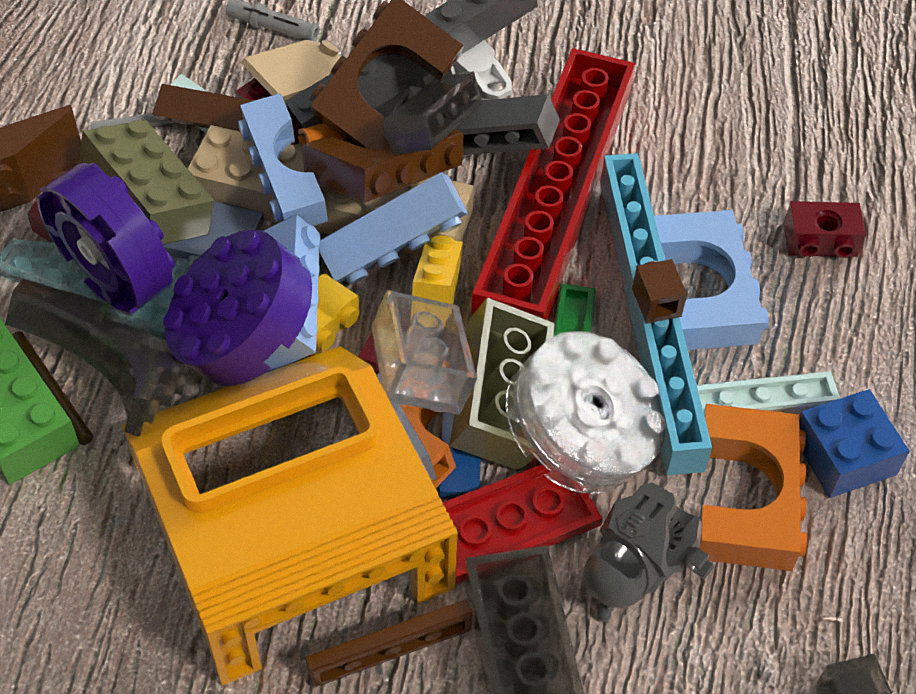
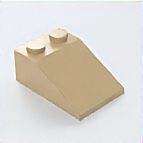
M304 40L244 57L242 64L272 96L281 93L285 103L331 74L333 66L341 56L338 54L339 49L328 41L322 40L319 43Z

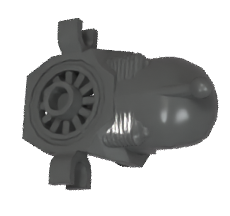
M655 483L641 485L632 496L615 501L600 528L603 536L600 546L593 555H590L585 564L583 579L592 597L603 604V607L597 613L598 619L602 622H607L611 619V612L614 608L631 606L644 598L649 592L657 591L666 577L675 572H682L684 566H687L691 571L704 579L715 567L713 563L708 561L709 555L699 549L703 526L700 518L678 508L674 494Z

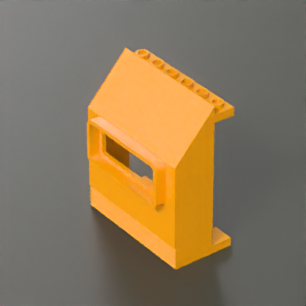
M341 346L266 372L249 382L219 389L121 425L136 469L139 470L211 652L222 686L262 670L255 639V633L409 570H411V592L417 604L455 589L456 527L453 525L449 513L442 504L435 486L372 366ZM337 397L341 398L358 435L203 494L199 493L184 457L186 453Z

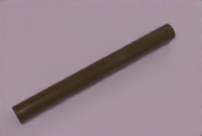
M21 331L13 333L12 336L71 420L79 443L81 445L90 443L94 435L24 333Z

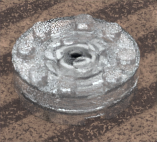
M579 331L556 335L538 348L522 364L510 380L506 395V412L508 423L517 445L526 458L533 453L550 470L546 475L548 479L569 490L586 494H599L618 488L656 458L665 438L666 423L665 418L661 414L658 384L650 377L636 358L611 338Z

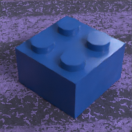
M870 389L804 410L799 417V430H803L806 433L803 455L829 498L898 475L910 452Z

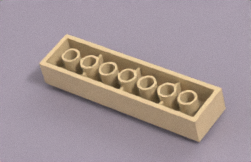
M211 125L188 170L216 202L263 212L265 220L275 222L269 205V201L273 200L271 193L264 194L258 174L263 172L260 166L254 168L248 152V147L252 146L250 140L243 141L239 131ZM290 144L281 153L279 161L292 170L304 172L303 148L300 145ZM430 178L366 203L319 185L325 199L328 221L313 227L320 233L331 235ZM451 180L468 215L460 218L462 224L446 233H442L440 229L431 234L429 238L449 236L454 241L462 242L473 213L474 185ZM424 246L413 251L408 247L401 252L421 257Z

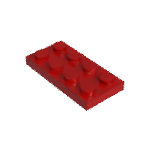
M567 455L442 503L457 530L455 585L601 526L603 518Z

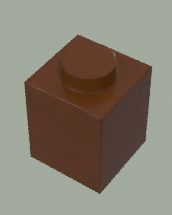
M673 260L650 261L636 266L632 291L646 324L682 317L687 291Z

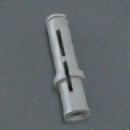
M229 0L226 6V15L228 17L248 22L257 29L264 27L301 40L315 42L319 36V24L267 9L266 5L262 3L255 5L242 0Z

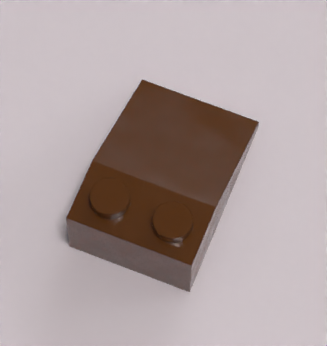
M71 105L0 127V212L31 202L42 193L40 190L42 187L79 162L81 139Z

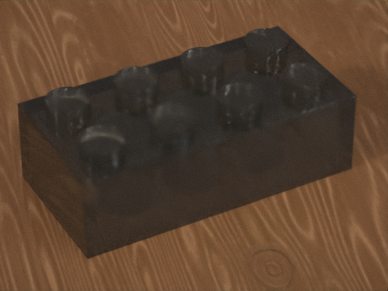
M548 545L465 558L464 583L468 602L473 611L472 622L487 694H584Z

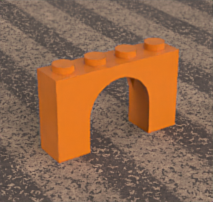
M706 404L703 413L712 444L709 458L740 461L758 468L771 481L775 490L776 500L765 507L753 510L702 505L698 517L703 524L699 549L709 555L708 561L793 571L799 556L804 557L807 548V534L801 532V521L805 519L807 501L805 497H800V487L804 486L806 478V464L800 463V453L804 451L806 433L803 430H799V414Z

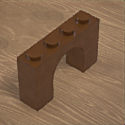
M391 0L389 3L383 1L373 15V19L376 21L368 31L363 28L352 42V46L355 47L347 58L342 55L337 60L331 70L333 77L326 86L323 83L319 84L309 99L313 102L310 105L312 115L351 144L358 147L390 149L399 138L401 130L372 108L360 93L358 80L362 70L370 61L382 55H401L415 62L441 82L462 54L463 44L404 0Z
M402 110L385 116L401 129L399 138L390 149L362 148L332 136H326L303 144L304 172L314 173L319 185L366 203L462 165L463 132Z

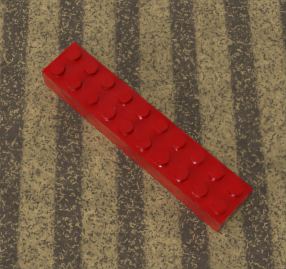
M576 48L571 49L551 98L560 121L549 149L530 150L472 292L471 317L486 298H490L548 320L601 175L604 155L609 153L628 101L635 69L634 62Z

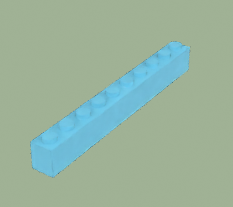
M639 154L604 155L600 186L666 476L705 472L712 444L680 317L646 324L632 291L636 266L650 261L659 262L665 260Z

